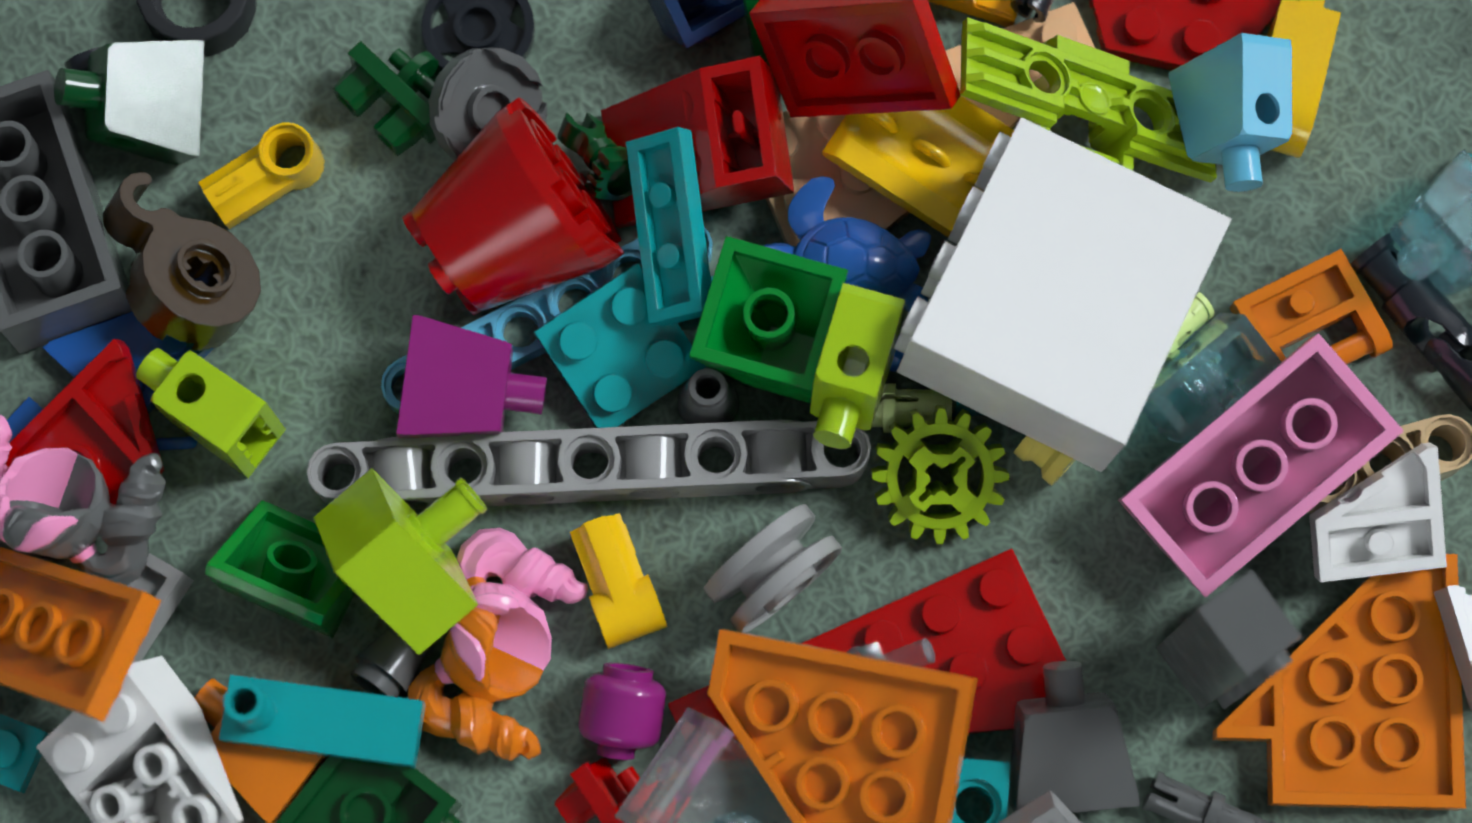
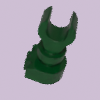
M567 112L557 133V138L565 147L583 157L584 164L591 170L586 176L588 179L585 184L587 190L594 198L612 201L623 200L632 195L627 148L617 146L610 138H607L605 126L598 118L586 113L582 125H579Z

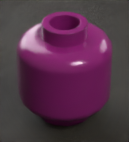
M610 662L603 664L602 672L594 673L586 678L583 687L578 729L584 738L598 744L596 752L598 755L612 759L633 760L636 749L649 748L659 741L666 690L662 684L653 679L654 671L652 669L638 665Z

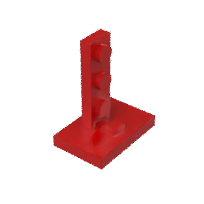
M759 0L749 13L790 118L948 110L953 108L961 96L928 0Z

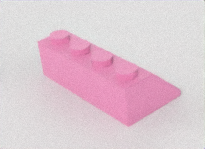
M1318 333L1298 347L1119 498L1118 501L1159 549L1206 598L1404 432V430Z

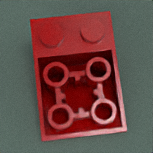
M760 56L699 68L601 110L605 134L617 146L626 147L627 141L675 127L691 130L702 212L794 193L780 90L771 68ZM633 194L623 200L613 201L616 227L624 228L636 225Z

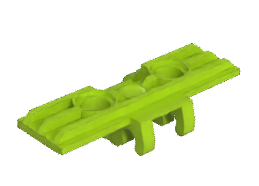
M969 17L962 22L961 96L1022 117L1049 131L1064 114L1086 119L1089 121V144L1092 149L1084 148L1132 171L1134 169L1135 157L1209 183L1217 178V164L1194 162L1187 156L1172 90L1129 75V60L1058 34L1046 42L1040 43ZM1029 70H1035L1042 74V76L1032 82ZM1133 107H1138L1148 114L1153 123V130L1145 128L1137 120Z

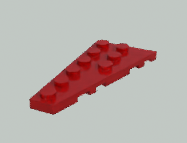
M1012 548L801 643L977 678L967 735L1007 730L1013 731L1017 702L1026 699L1045 698L1043 666L1052 662L1066 661ZM709 685L668 703V708L694 764L750 758L708 695Z

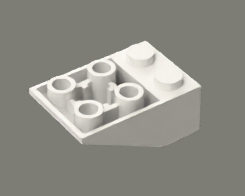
M162 656L131 664L123 681L120 694L114 701L104 723L72 712L37 746V749L92 823H241L244 820L201 707Z

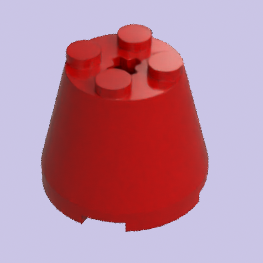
M520 97L496 112L414 206L412 211L402 217L406 228L417 243L422 247L428 245L435 256V259L428 263V268L437 283L449 295L456 291L462 303L474 316L481 311H486L601 269L624 254L618 244L622 239L600 199L594 198L585 187L588 180L582 172L579 173L559 145H552L557 140L555 134L538 113Z

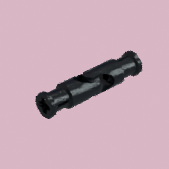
M1389 232L1360 254L1351 263V266L1355 273L1361 274L1382 298L1384 303L1381 308L1438 370L1444 381L1472 412V326L1425 272L1417 273L1394 247L1396 239ZM1429 320L1441 325L1446 331L1435 338L1429 331Z

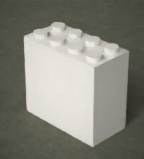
M1021 117L1011 137L999 132L974 185L975 187L971 188L948 237L949 241L958 245L956 247L945 241L928 275L929 277L921 294L931 298L930 302L917 297L902 327L899 338L894 346V349L904 353L897 373L1102 472L1126 445L1231 222V218Z

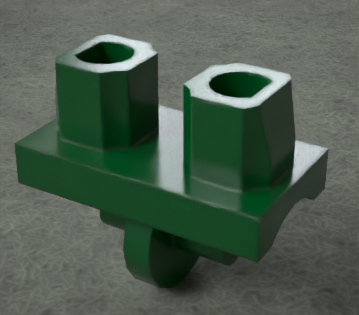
M359 41L348 52L352 66L333 88L336 98L354 116L359 118L381 97L392 109L373 126V130L381 142L396 156H399L415 145L422 137L429 144H432L436 137L430 125L429 105L417 92L420 91L429 100L435 83L432 76L438 68L439 61L429 51L421 52L411 59L399 48L388 59V62L399 71L397 75L362 41Z

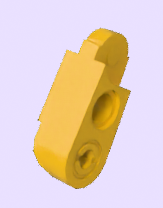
M1281 0L1274 21L1266 35L1268 37L1291 40L1292 135L1288 142L1272 149V151L1297 158L1302 156L1315 122L1341 12L1324 8L1325 0Z

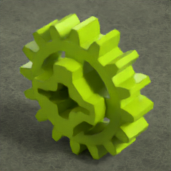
M936 405L933 419L926 421L917 409L911 410L913 426L905 430L902 426L893 422L889 428L896 440L891 446L877 443L876 453L886 460V465L871 468L872 480L887 483L886 487L875 493L878 505H887L894 502L895 506L888 515L889 522L896 526L905 519H909V534L913 539L917 540L923 534L925 528L932 529L937 544L944 543L946 529L955 528L957 534L963 540L969 538L967 522L974 518L978 523L987 526L990 520L984 510L987 503L1003 505L1004 497L993 486L994 483L1009 480V472L1005 468L993 466V462L1004 456L1005 451L1000 443L984 445L992 432L985 422L973 430L969 429L971 415L967 410L962 409L956 415L954 421L948 420L943 405ZM935 434L956 436L948 444H927L922 439ZM905 456L912 464V479L905 485V490L901 492L898 485V469L901 459ZM978 456L981 464V478L976 492H974L967 484L968 469L975 463L974 459ZM935 463L937 466L944 468L949 463H952L948 470L953 479L947 485L938 480L928 485L931 480L926 470L928 466ZM932 504H951L956 509L942 514L925 512Z

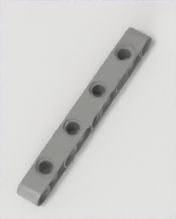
M796 420L517 431L488 435L466 434L410 439L391 437L375 441L341 442L324 445L315 451L310 458L307 475L310 485L323 503L328 505L368 470L373 468L413 510L427 509L456 483L449 480L450 469L456 462L466 458L475 459L482 465L478 478L469 483V485L482 499L486 507L795 493L807 489L840 488L853 485L861 479L866 471L871 445L865 431L856 428L851 446L856 450L858 460L848 467H836L825 458L824 450L827 446L819 443L813 436L817 421L802 422ZM709 448H723L731 454L734 462L724 472L711 473L703 469L699 464L698 459L701 454ZM587 453H597L605 457L608 461V466L604 473L597 478H582L573 470L578 458ZM348 464L355 468L354 479L346 488L336 491L325 487V476L335 465Z

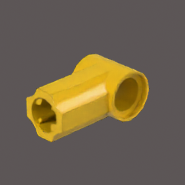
M282 122L270 127L263 134L257 146L198 183L214 210L230 230L288 192L312 186L319 180L324 170V157L311 135L302 126L295 123ZM292 146L305 147V155L297 166L292 168L279 167V158L287 148Z
M620 513L598 517L570 531L572 541L593 594L589 596V600L608 649L668 627L648 574L643 576L635 554L634 545Z

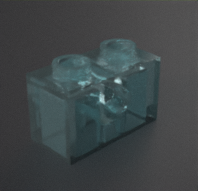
M1219 313L1178 348L1180 355L1164 362L1143 406L1142 412L1165 440L1186 444L1282 362L1245 314Z

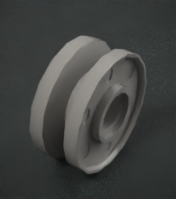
M806 504L798 505L765 527L730 557L704 586V592L713 603L728 599L740 591L747 597L731 618V624L738 632L748 633L772 617L780 608L815 581L842 552L843 547L833 536L822 538L806 548L801 544L800 540L811 528L816 517Z

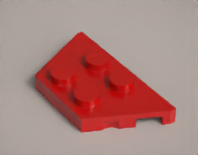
M1088 0L1089 6L1093 9L1096 18V31L1102 51L1131 62L1170 71L1240 33L1261 35L1276 16L1281 1Z
M113 339L10 442L12 449L6 462L8 468H10L15 458L44 448H69L93 461L104 476L109 491L110 503L116 504L121 482L129 476L130 467L138 458L150 453H157L161 458L139 380L136 378V370L130 349L124 341ZM162 466L160 474L165 471L164 466Z

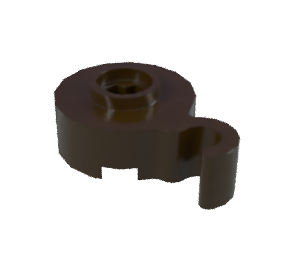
M144 172L130 174L122 181L103 212V224L107 233L116 242L132 248L136 253L130 265L132 266L130 269V285L126 290V299L136 319L154 337L162 341L166 335H169L181 342L194 343L191 350L196 351L221 346L237 332L251 314L261 293L259 269L250 251L231 232L211 222L183 218L168 208H160L154 211L141 208L137 203L152 182V178Z

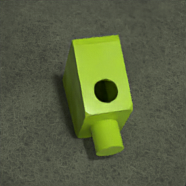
M843 283L813 382L810 413L818 417L813 436L819 443L835 449H847L851 445L856 428L864 431L871 430L896 352L894 346L899 336L905 304L904 299Z
M156 348L145 357L137 370L136 378L155 391L150 401L166 419L246 478L251 476L286 430L263 399L193 351L189 350L177 361L160 348Z

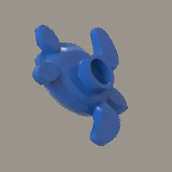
M830 177L812 178L800 188L788 207V222L794 234L800 240L796 247L786 243L763 245L768 248L847 269V284L904 299L903 310L907 313H910L917 297L928 302L927 296L921 294L923 287L915 284L914 281L920 270L916 259L925 255L931 242V234L917 229L909 231L902 238L897 239L884 228L863 219L842 217L824 221V209L835 187L834 180Z

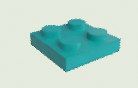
M638 263L632 265L533 331V334L596 428L618 427L691 378L695 372L706 368L704 364L690 359L689 355L692 345L678 323L663 327L649 324L643 272Z

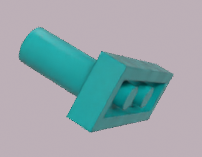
M675 127L626 142L649 324L662 327L701 317L713 276L710 275L692 132L681 127Z
M230 675L228 689L223 701L224 712L219 740L222 742L416 768L426 707L424 701Z

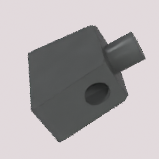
M1058 661L1045 664L1043 666L1045 698L1021 700L1017 702L1015 707L1008 794L1009 803L1013 811L1016 812L1049 790L1072 813L1140 806L1139 794L1115 704L1106 693L1084 694L1082 663L1077 661Z

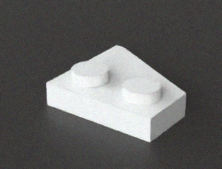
M1432 443L1418 445L1309 515L1314 577L1319 582L1447 567L1437 446Z

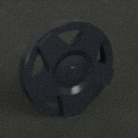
M428 0L422 16L421 31L426 50L439 61L438 68L442 71L449 62L443 55H460L469 49L502 48L526 59L534 42L535 22L528 0ZM443 3L448 13V20L432 28L437 10ZM517 5L524 16V30L510 21V17Z

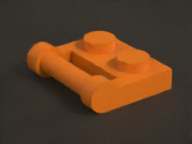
M1342 248L1233 301L1229 307L1265 374H1268L1286 358L1282 352L1283 349L1349 316L1357 327V333L1330 345L1346 365L1367 354L1375 358L1391 350L1393 347L1387 327Z

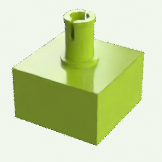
M371 468L314 516V520L335 573L420 655L479 605L452 549L446 542L479 514H483L488 509L472 487L465 480L459 478L453 487L418 515Z

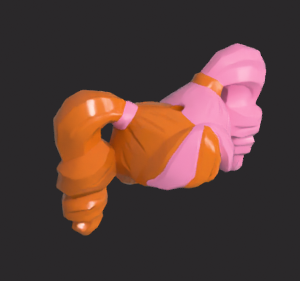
M502 528L479 529L461 545L457 556V561L479 605L449 629L444 640L441 657L433 665L417 675L408 687L407 699L422 700L426 703L422 731L437 737L454 738L459 745L468 747L477 755L490 750L496 757L503 760L512 761L520 755L530 760L541 754L538 737L530 728L521 726L512 717L500 715L493 711L492 707L494 702L516 698L537 685L544 669L551 660L552 636L545 613L531 598L538 595L550 602L561 600L566 604H573L586 597L588 584L576 580L571 568L563 563H555L553 558L542 550L535 547L528 550L514 533ZM498 576L503 584L486 582L489 577ZM454 683L463 691L460 695L450 698L444 696L443 689L445 685Z

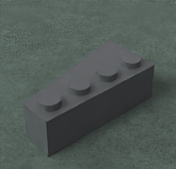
M1251 570L1195 610L1156 649L1201 709L1214 700H1217L1222 708L1225 709L1291 663L1293 660L1285 649L1302 636Z

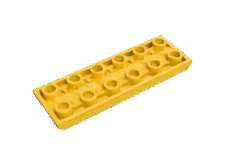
M960 96L953 108L948 110L846 115L821 155L946 237H949L971 188L975 187L974 185L999 132L1011 137L1014 130L971 101Z

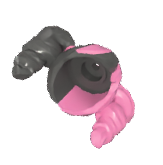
M0 415V541L5 542L9 547L17 551L69 559L72 563H76L81 572L126 586L141 577L149 556V537L156 532V522L162 517L159 500L162 498L166 480L160 474L163 465L157 453H150L138 458L130 467L129 476L121 482L117 502L113 504L110 503L109 491L102 472L91 459L81 456L69 448H44L15 458L10 468H8L6 462L12 449L9 443L12 431L6 418ZM99 536L108 545L106 553H99L95 541Z

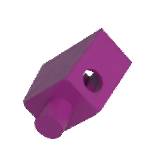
M413 315L396 434L398 438L407 439L449 437L466 434H501L504 428L506 410L543 414L547 377L511 373L513 348L512 344L427 317Z

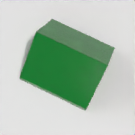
M264 500L260 501L207 563L205 575L219 588L332 639L355 594V591L335 573L316 523Z

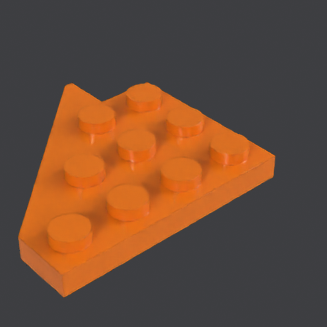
M1446 554L1447 567L1368 577L1289 655L1293 660L1291 663L1258 685L1212 731L1213 740L1267 742L1268 806L1453 811L1466 809L1462 681L1434 595L1435 591L1445 587L1459 586L1458 554Z
M719 629L708 695L793 823H952L977 678L728 629Z

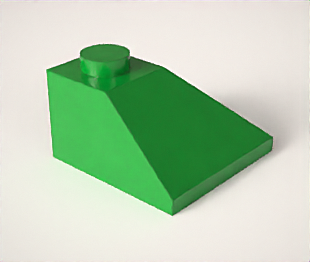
M726 236L691 348L690 359L752 387L811 403L816 370L842 285L847 280L848 270Z

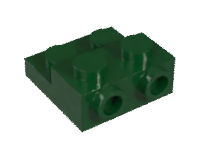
M328 756L276 823L463 822L455 816L462 804L416 768Z

